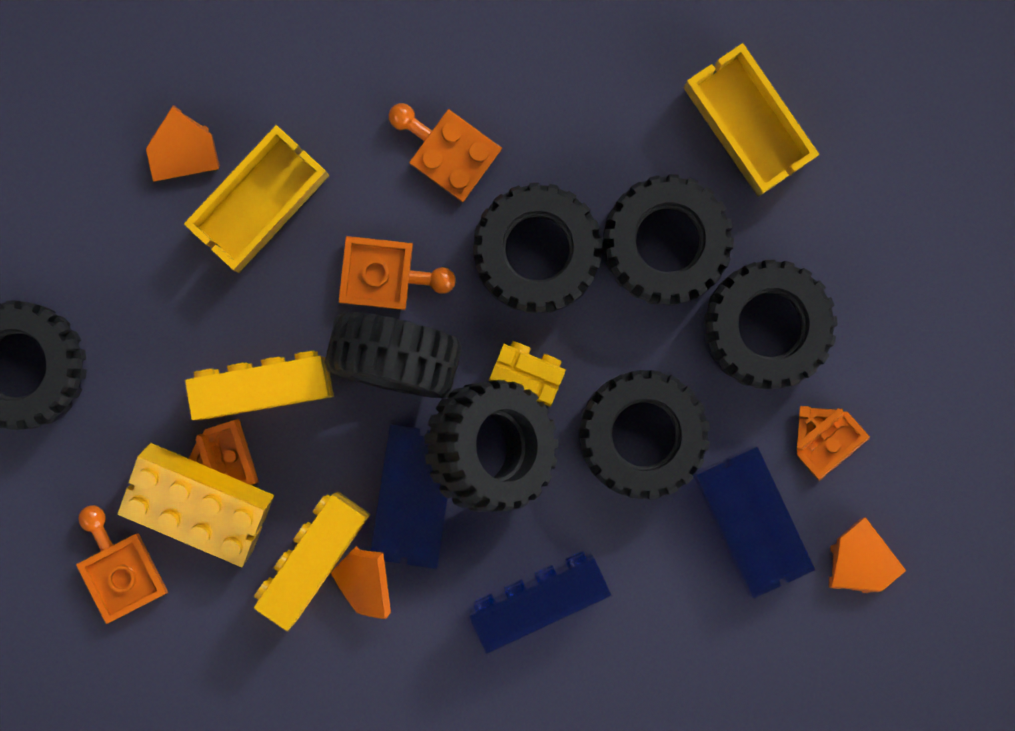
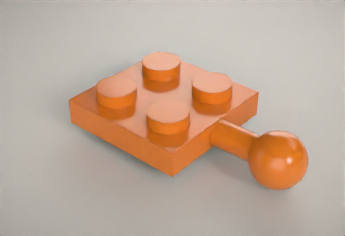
M398 103L390 109L388 114L389 122L394 128L398 130L408 129L424 141L409 164L462 203L502 150V147L450 109L446 111L433 130L415 118L414 110L408 104Z
M346 236L339 303L406 310L409 284L431 286L435 292L445 294L454 288L456 278L454 273L445 267H439L432 273L410 270L413 243Z
M95 505L87 506L81 510L78 517L79 524L85 531L92 533L101 552L81 561L76 566L106 624L169 593L139 533L113 545L104 528L106 521L104 511Z

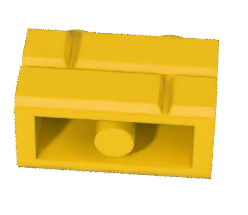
M512 341L511 346L504 344L489 381L505 380L506 382L519 383L523 385L524 390L530 389L538 396L537 402H543L546 406L551 407L566 369L560 367L562 361L547 354H543L541 359L529 354L530 347L516 341Z

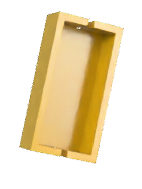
M744 43L719 58L714 66L713 64L709 65L686 81L683 87L758 197L820 155Z
M275 125L189 217L184 225L204 244L211 247V250L232 270L240 273L330 175L281 128Z
M313 350L294 354L295 360L285 362V357L281 358V356L262 359L261 366L252 367V363L247 364L245 362L228 365V372L219 373V369L214 370V368L194 371V378L185 379L192 420H206L334 397L330 372L327 371L324 362L325 357L318 356V352Z
M150 443L137 457L129 480L130 485L125 491L117 515L239 567H243L255 548L263 527L262 524L266 519L274 495Z
M336 492L331 496L327 494L321 498L313 510V513L317 515L313 523L307 522L301 527L293 539L297 543L293 551L289 549L283 553L273 568L278 571L274 579L269 577L268 580H265L254 595L258 599L254 609L285 631H288L297 622L371 515L340 492Z

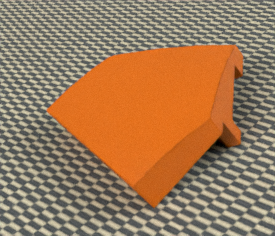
M174 105L146 147L153 182L217 170L220 167L213 135L208 132L209 128L189 118Z
M800 406L797 457L813 476L820 481L867 442L870 436L843 409H820Z
M240 419L205 429L203 434L197 435L195 439L196 444L189 459L247 484L259 483Z
M866 517L859 519L837 538V544L831 545L830 551L833 553L832 576L829 577V588H844L862 591V593L881 592L906 571Z
M356 546L333 569L331 575L356 613L386 619L391 614L384 554L382 552L360 550Z

